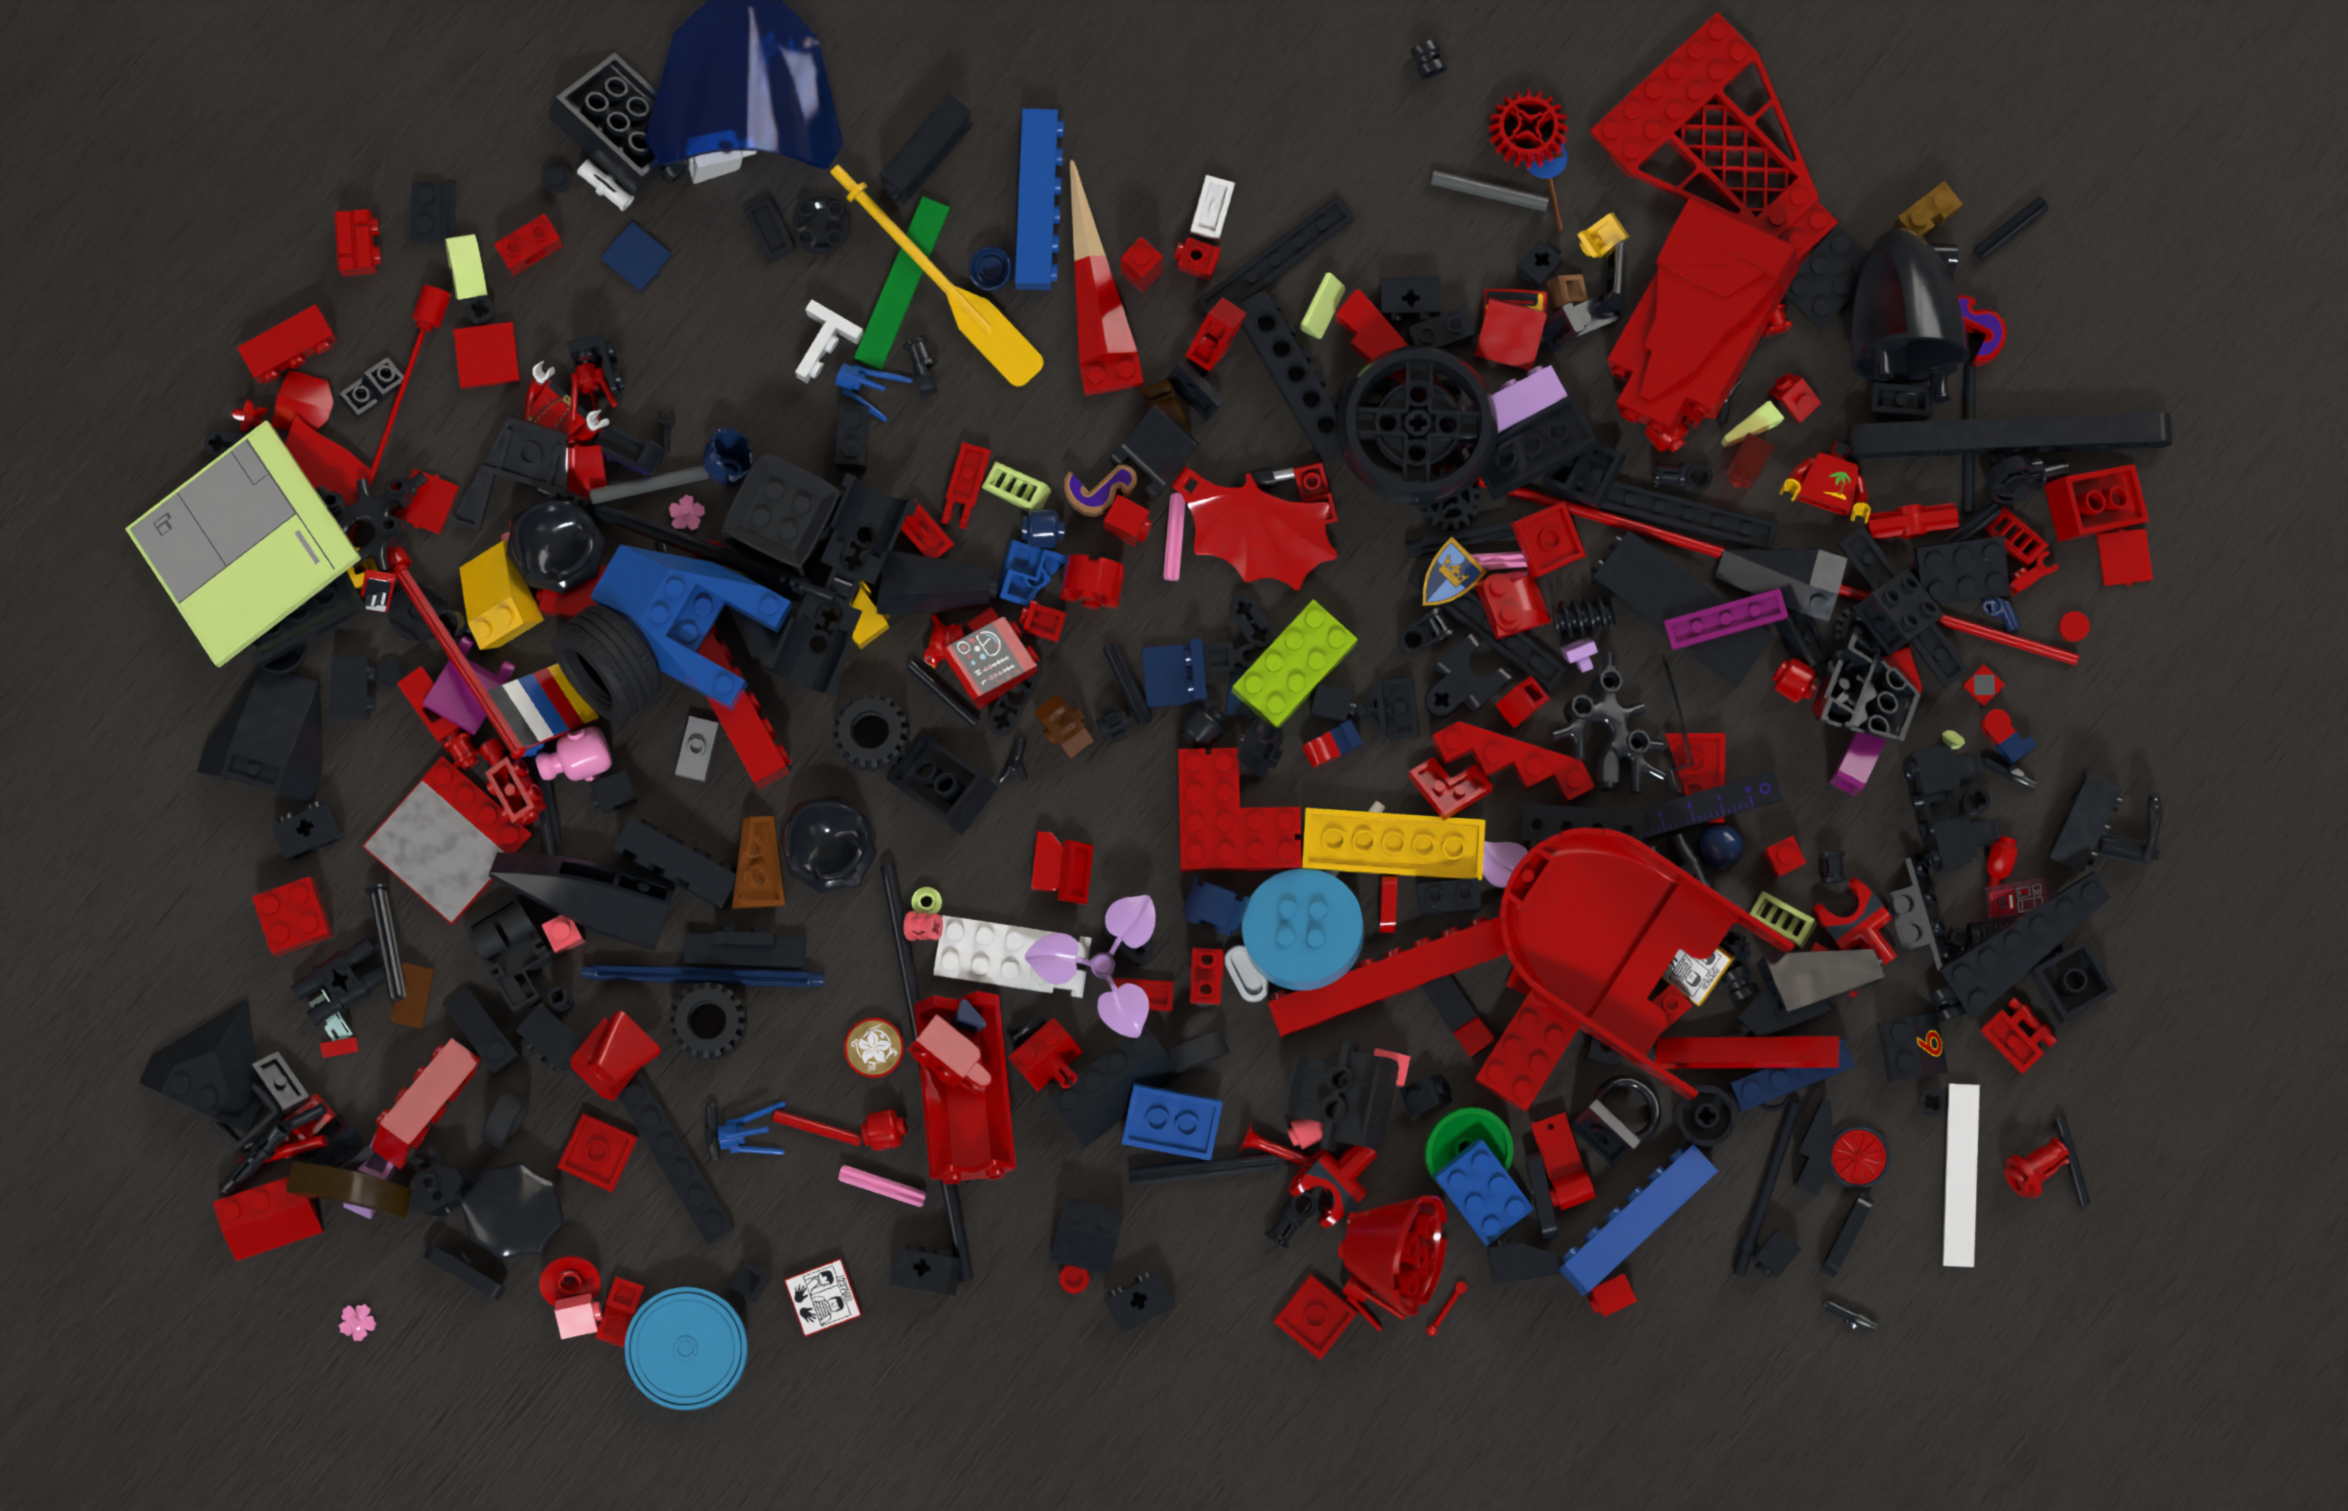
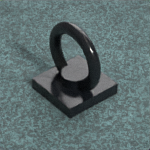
M1626 1075L1615 1076L1604 1081L1598 1087L1593 1103L1570 1127L1614 1168L1638 1144L1649 1140L1656 1133L1662 1117L1660 1101L1653 1089L1642 1080ZM1630 1088L1644 1097L1648 1104L1650 1115L1647 1125L1642 1130L1632 1133L1619 1117L1612 1114L1604 1106L1606 1097L1614 1089Z

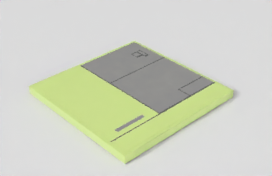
M267 420L125 528L215 666L219 668L362 559L271 423Z

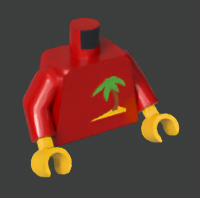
M1838 441L1833 443L1830 455L1819 452L1815 458L1808 457L1793 468L1779 491L1780 495L1784 491H1789L1793 496L1791 501L1797 500L1848 517L1851 513V521L1855 520L1856 515L1864 517V523H1867L1871 508L1868 505V493L1864 477L1858 473L1857 464L1847 461L1850 445Z

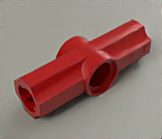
M1955 502L1924 507L1922 504L1906 505L1897 508L1895 511L1871 513L1868 522L1865 523V529L1873 540L1901 537V539L1918 538L1930 532L1957 529L1959 527L1958 511Z

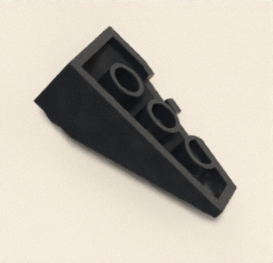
M1760 548L1724 549L1715 578L1756 595L1780 588L1785 607L1829 621L1839 593L1848 556L1822 548H1809V550H1791V548H1781V550H1761Z

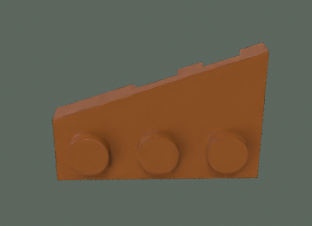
M774 816L743 819L732 909L784 906L785 898Z

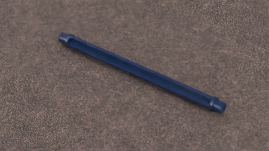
M599 963L582 965V978H594V981L711 982L712 984L824 987V973H812V970L774 971Z

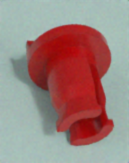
M2053 1137L2050 1139V1143L2037 1148L2023 1159L2013 1154L2005 1160L2006 1169L2004 1170V1176L2015 1193L2021 1197L2026 1196L2036 1199L2042 1194L2041 1183L2056 1173L2060 1166L2070 1163L2065 1157L2070 1153L2060 1140Z

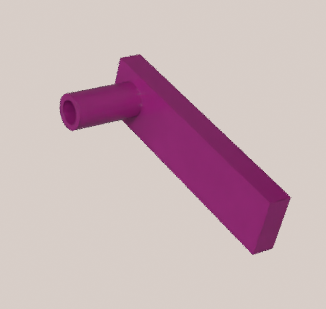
M1779 588L1665 620L1664 626L1671 650L1673 651L1788 618V613L1781 589Z

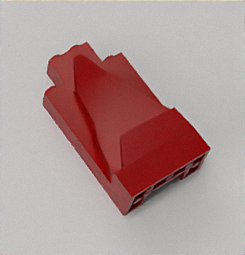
M1690 198L1674 224L1656 260L1658 269L1607 359L1609 370L1614 377L1622 381L1629 379L1617 400L1618 411L1621 413V417L1631 423L1638 421L1647 425L1648 430L1660 436L1663 433L1671 437L1673 436L1688 407H1690L1694 414L1705 418L1709 416L1716 419L1799 270L1796 246Z

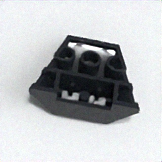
M1855 625L1830 659L1811 709L1819 722L1863 733L1885 741L1902 743L1921 694L1896 667L1891 668L1880 656L1881 651L1877 646L1872 648L1860 635L1863 631Z

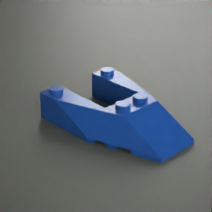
M625 545L618 547L590 595L597 605L604 606L615 612L635 631L648 648L659 671L731 711L734 710L748 686L746 681L697 654L724 605L726 604L777 633L793 608L791 602L784 597L714 562Z

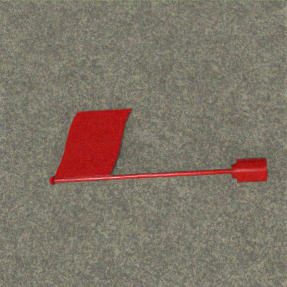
M423 285L412 315V319L416 321L415 326L420 328V332L371 470L347 449L311 429L295 414L285 445L315 490L324 485L329 492L335 491L340 493L348 506L354 504L358 499L356 481L367 479L369 488H371L426 331L432 332L433 328L440 329L451 298L450 293L429 285ZM358 523L350 531L349 540L352 544L355 542L353 537Z

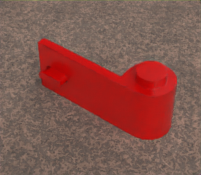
M1565 1112L1531 1123L1530 1126L1538 1149L1541 1152L1543 1164L1552 1188L1549 1189L1552 1206H1558L1562 1211L1596 1199L1592 1183L1586 1170H1584Z

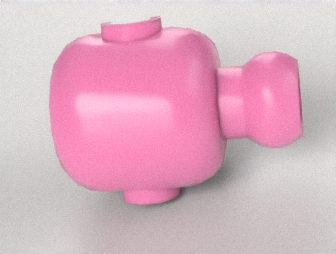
M594 726L572 733L567 732L566 735L561 736L557 740V752L551 754L543 752L535 758L543 780H552L557 774L564 772L566 777L573 781L582 779L592 781L599 778L601 773L607 771L612 765V757L602 730Z

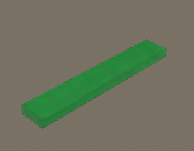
M922 196L906 236L930 259L950 212V207ZM902 248L899 250L854 356L855 360L881 371L924 273L921 267Z

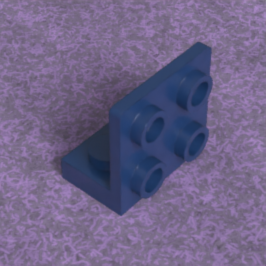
M1202 638L1190 639V644L1142 649L1146 704L1149 708L1207 703Z

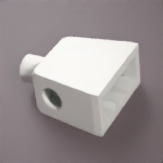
M734 131L689 140L685 159L690 165L689 171L693 183H699L740 169L743 157L756 154V147L752 138L748 137L737 140Z

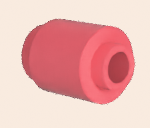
M1302 1118L1290 1122L1292 1128L1288 1129L1287 1132L1294 1147L1300 1145L1303 1150L1321 1142L1325 1123Z

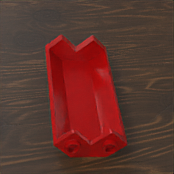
M975 991L957 1000L933 995L914 1004L917 1037L936 1014L951 1025V1018L962 999L967 1000L986 1022L985 1027L978 1034L952 1026L979 1048L980 1058L977 1060V1063L984 1067L985 1071L992 1077V1081L984 1088L983 1092L973 1094L961 1084H958L955 1088L950 1084H945L927 1065L919 1063L930 1178L943 1180L944 1184H957L961 1181L984 1178L997 1180L1003 1178L1005 1173L1016 1169L999 995Z

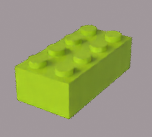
M1313 599L1233 685L1232 693L1257 716L1265 720L1272 727L1279 729L1317 688V685L1321 684L1356 646L1358 639Z

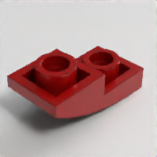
M1322 461L1293 468L1301 502H1328L1329 509L1326 514V524L1338 521Z

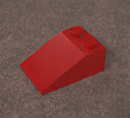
M2135 464L2067 476L2047 483L2044 486L2058 542L2149 522Z

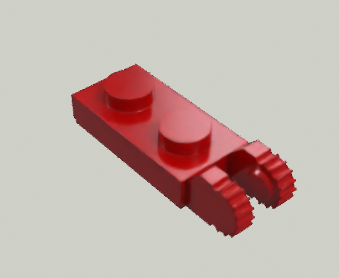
M962 442L946 495L947 503L941 523L948 524L951 521L954 503L965 505V508L960 517L959 528L966 530L972 508H975L991 455L990 449Z

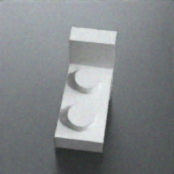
M812 299L805 309L807 316L821 323L823 327L795 371L797 378L805 383H808L811 377L815 379L819 375L824 365L821 360L826 352L832 353L839 341V338L836 337L837 334L859 345L864 335L862 328Z

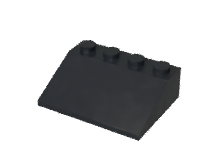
M615 52L555 98L548 115L549 119L633 196L652 182L688 145L689 140L694 139L700 132Z

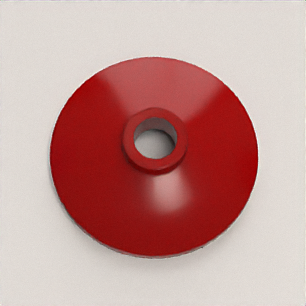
M564 1256L553 1260L543 1269L539 1279V1288L543 1298L553 1306H555L556 1300L592 1293L594 1300L601 1284L600 1275L596 1267L588 1260L577 1256ZM573 1276L574 1278L566 1279L565 1277Z

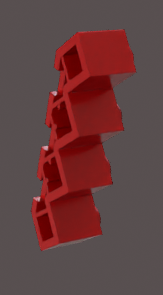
M1459 721L1433 734L1431 738L1444 766L1472 753L1479 769L1486 778L1512 766L1525 792L1552 779L1565 805L1592 792L1595 788L1582 761H1576L1573 757Z

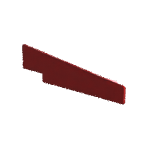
M1356 290L1335 313L1334 320L1355 336L1350 341L1349 348L1367 363L1384 352L1409 346L1361 290ZM1405 370L1395 372L1385 378L1393 380L1399 386L1405 383ZM1433 374V385L1438 386L1439 388L1447 392L1451 397H1453L1452 394L1447 390V388ZM1414 390L1410 393L1411 399L1415 402H1423L1426 399L1425 393L1421 390Z

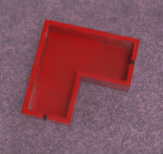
M1212 748L1210 755H1206V749H1178L1180 873L1288 871L1301 869L1302 867L1301 840H1295V838H1300L1301 835L1300 807L1240 808L1239 761L1236 757L1239 748Z

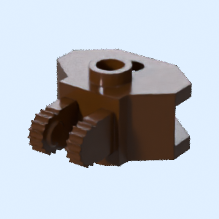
M1058 694L1034 711V715L1044 727L1042 733L1052 746L1057 744L1070 760L1075 758V755L1085 747L1094 743L1093 738L1082 724L1086 721L1082 713L1076 706L1071 709Z

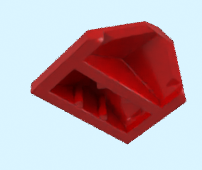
M289 370L277 394L272 426L289 432L295 414H297L314 431L320 429L329 420L334 404L329 382Z

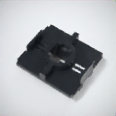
M1262 718L1254 720L1251 728H1246L1245 733L1247 736L1243 734L1245 740L1241 738L1242 741H1239L1238 746L1240 750L1236 757L1238 761L1263 779L1269 767L1276 768L1284 752L1279 749L1284 736L1280 733L1279 729L1272 727Z

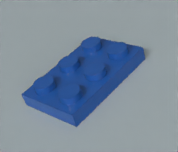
M1133 1083L1121 1143L1211 1161L1223 1101L1221 1099Z
M1478 1138L1432 1175L1486 1246L1534 1209L1481 1138Z

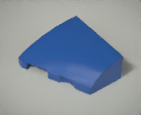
M1010 540L998 578L999 586L996 598L1028 606L1036 597V593L1051 581V576L1061 565L1066 564L1068 556L1046 549L1032 548L1028 544Z

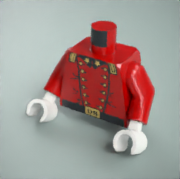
M544 361L539 362L533 367L534 377L526 394L523 410L524 419L568 432V447L574 446L576 443L580 444V446L587 445L598 432V428L609 424V419H603L599 422L597 416L601 409L587 413L577 404L576 420L571 422V397L551 379L547 383L546 379L555 373V369L552 366L545 374L541 368Z

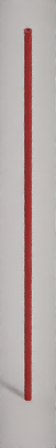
M1440 463L1437 466L1431 467L1430 472L1438 474L1439 468L1443 467L1445 472L1449 473L1452 465ZM1481 476L1473 484L1486 488ZM1520 487L1507 494L1547 507L1565 501L1570 514L1626 531L1630 530L1636 534L1721 559L1724 549H1728L1525 487ZM1841 583L1838 594L1863 601L1872 592ZM1944 614L1942 618L1935 622L1945 627L2075 666L2079 659V654Z

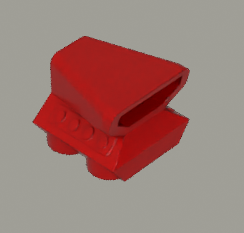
M617 1011L609 1020L604 1018L591 1031L582 1046L573 1053L570 1059L571 1068L602 1098L614 1101L636 1072L661 1053V1048L626 1013Z

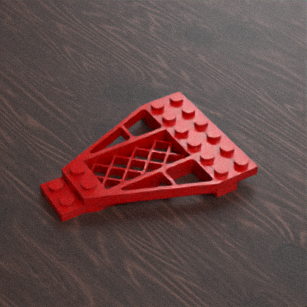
M1718 12L1589 132L1609 153V158L1628 178L1638 179L1686 202L1690 198L1796 246L1797 261L1838 224V221L1818 202L1819 196L1759 54ZM1753 64L1769 102L1754 116L1748 117L1723 90ZM1714 99L1719 105L1708 104ZM1770 108L1773 109L1793 156V162L1755 124ZM1701 111V125L1688 124ZM1706 111H1722V125H1706ZM1727 113L1740 126H1727ZM1685 130L1701 131V145H1685ZM1679 131H1680V139L1676 136V134H1677ZM1706 131H1722V146L1705 145ZM1726 132H1743V146H1726ZM1747 134L1760 147H1748ZM1666 143L1695 170L1678 187L1639 170ZM1692 151H1701V160ZM1705 151L1722 152V166H1706ZM1726 152H1743L1742 167L1726 166ZM1747 152L1763 153V167H1747ZM1768 155L1781 168H1769ZM1713 172H1721V181ZM1726 172L1742 173V187H1726ZM1747 173H1763V188L1747 187ZM1768 173L1784 174V188H1767ZM1697 176H1700L1736 213L1683 189ZM1788 176H1790L1794 180V182L1789 187ZM1733 193H1742V202ZM1746 193L1763 194V208H1747ZM1767 194H1780L1767 207Z

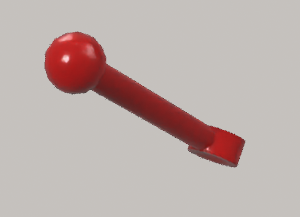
M1458 1282L1455 1285V1292L1434 1323L1427 1326L1426 1333L1429 1336L1437 1334L1438 1326L1459 1295L1467 1291V1285L1464 1282Z

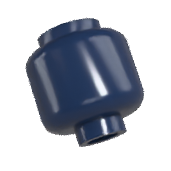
M1031 509L1028 516H1023L1022 540H1027L1028 546L1032 548H1055L1058 544V538L1064 539L1065 521L1059 520V514L1056 510Z

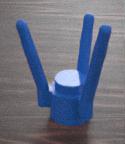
M844 363L835 381V385L843 388L841 394L852 398L861 406H869L870 413L883 422L887 421V417L856 394L854 390L859 392L863 385L880 391L885 390L884 385L866 379V375L912 383L913 379L899 374L864 368L857 364L850 366Z
M782 1101L740 1118L726 1120V1125L718 1126V1139L721 1150L730 1149L731 1154L746 1152L784 1155V1149L741 1145L746 1143V1136L768 1132L770 1130L768 1126L744 1130L743 1125H738L783 1108L786 1103Z

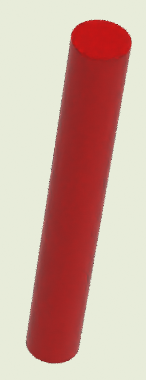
M775 1110L773 1116L774 1122L860 1147L863 1136L855 1132Z
M319 1135L279 1146L275 1149V1155L264 1163L325 1147L327 1145L324 1135ZM245 1156L239 1157V1162H241V1160H242Z

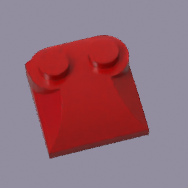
M1528 568L1506 574L1495 573L1487 577V579L1477 582L1475 585L1496 640L1552 622L1535 578L1532 579Z

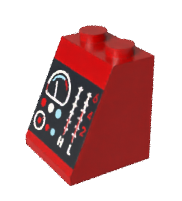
M1005 617L986 625L941 650L946 662L978 710L1039 671L1035 664L1039 661L1036 653L1030 645L1026 648L1019 640L1023 636L1022 632L1014 621L1008 623Z

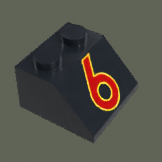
M1936 1013L1882 1020L1877 1023L1888 1083L1948 1073Z

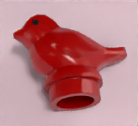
M936 613L931 615L934 628L929 646L923 654L925 663L934 669L937 668L941 660H945L941 650L966 637L962 624H951L947 627L941 623Z

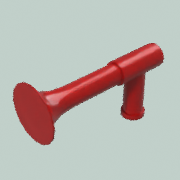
M1251 1122L1245 1131L1239 1148V1152L1247 1147L1261 1149L1289 1160L1291 1163L1299 1165L1300 1168L1312 1157L1261 1137L1253 1130Z

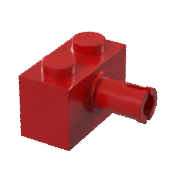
M1052 1018L1008 1058L1038 1092L1053 1078L1058 1081L1062 1088L1067 1089L1071 1087L1065 1077H1068L1074 1084L1077 1080V1074L1068 1065L1078 1058L1083 1051L1056 1019Z

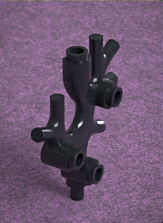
M422 472L410 480L407 477L405 479L402 477L390 479L385 487L386 493L379 496L371 494L367 479H360L356 481L358 499L354 504L348 506L340 493L335 491L329 492L324 485L316 489L348 539L352 527L359 522L370 523L374 529L372 540L357 551L362 559L352 566L353 568L372 558L375 560L377 571L390 572L386 555L389 547L401 546L407 538V532L400 519L396 516H391L395 508L403 509L412 504L414 496L418 494L417 489L428 482Z
M1604 652L1602 653V666L1598 668V675L1593 679L1591 685L1593 692L1599 697L1598 700L1593 702L1587 695L1580 694L1567 702L1563 708V714L1569 722L1563 727L1550 730L1549 738L1552 742L1570 738L1573 741V759L1583 761L1586 756L1587 728L1592 723H1603L1609 729L1610 739L1600 751L1596 762L1595 784L1598 786V790L1601 792H1614L1617 790V786L1620 784L1619 760L1622 757H1626L1630 762V794H1641L1643 775H1648L1659 782H1662L1665 778L1666 771L1651 764L1645 757L1647 751L1662 752L1663 741L1650 739L1643 730H1634L1632 732L1629 730V720L1634 716L1644 714L1645 706L1642 702L1625 706L1620 702L1618 690L1623 683L1622 676L1618 672V667L1614 666V653Z

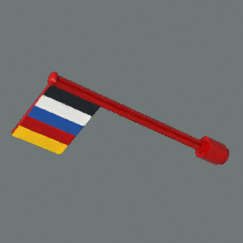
M402 545L388 548L386 555L390 569L389 573L396 574L395 579H398L510 750L512 758H521L525 755L527 749L599 720L596 712L569 683L558 663L487 691L409 573V566L412 561Z

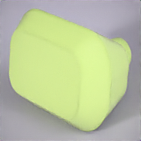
M1947 730L1942 733L1943 742L1947 746L1951 745V749H1959L1965 743L1964 738L1955 731Z

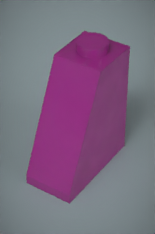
M1855 731L1828 783L1856 796L1863 790L1886 741Z

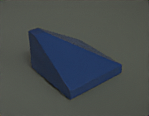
M962 999L951 1018L950 1024L978 1034L985 1027L986 1022L967 1000Z

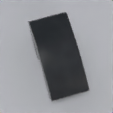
M387 357L364 372L361 379L340 392L338 398L355 419L358 420L401 386L404 376Z

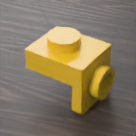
M1609 213L1589 229L1582 230L1577 234L1581 240L1579 242L1581 249L1587 256H1592L1593 258L1603 257L1618 242H1623L1629 238V235L1614 213Z

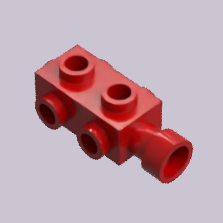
M500 738L487 741L479 748L484 760L489 761L492 767L485 772L489 779L486 782L487 789L492 795L498 796L502 803L500 812L507 821L522 823L523 825L531 824L539 818L538 814L547 808L542 799V791L534 784L529 775V768L521 758L514 759L511 756L505 755L506 748Z

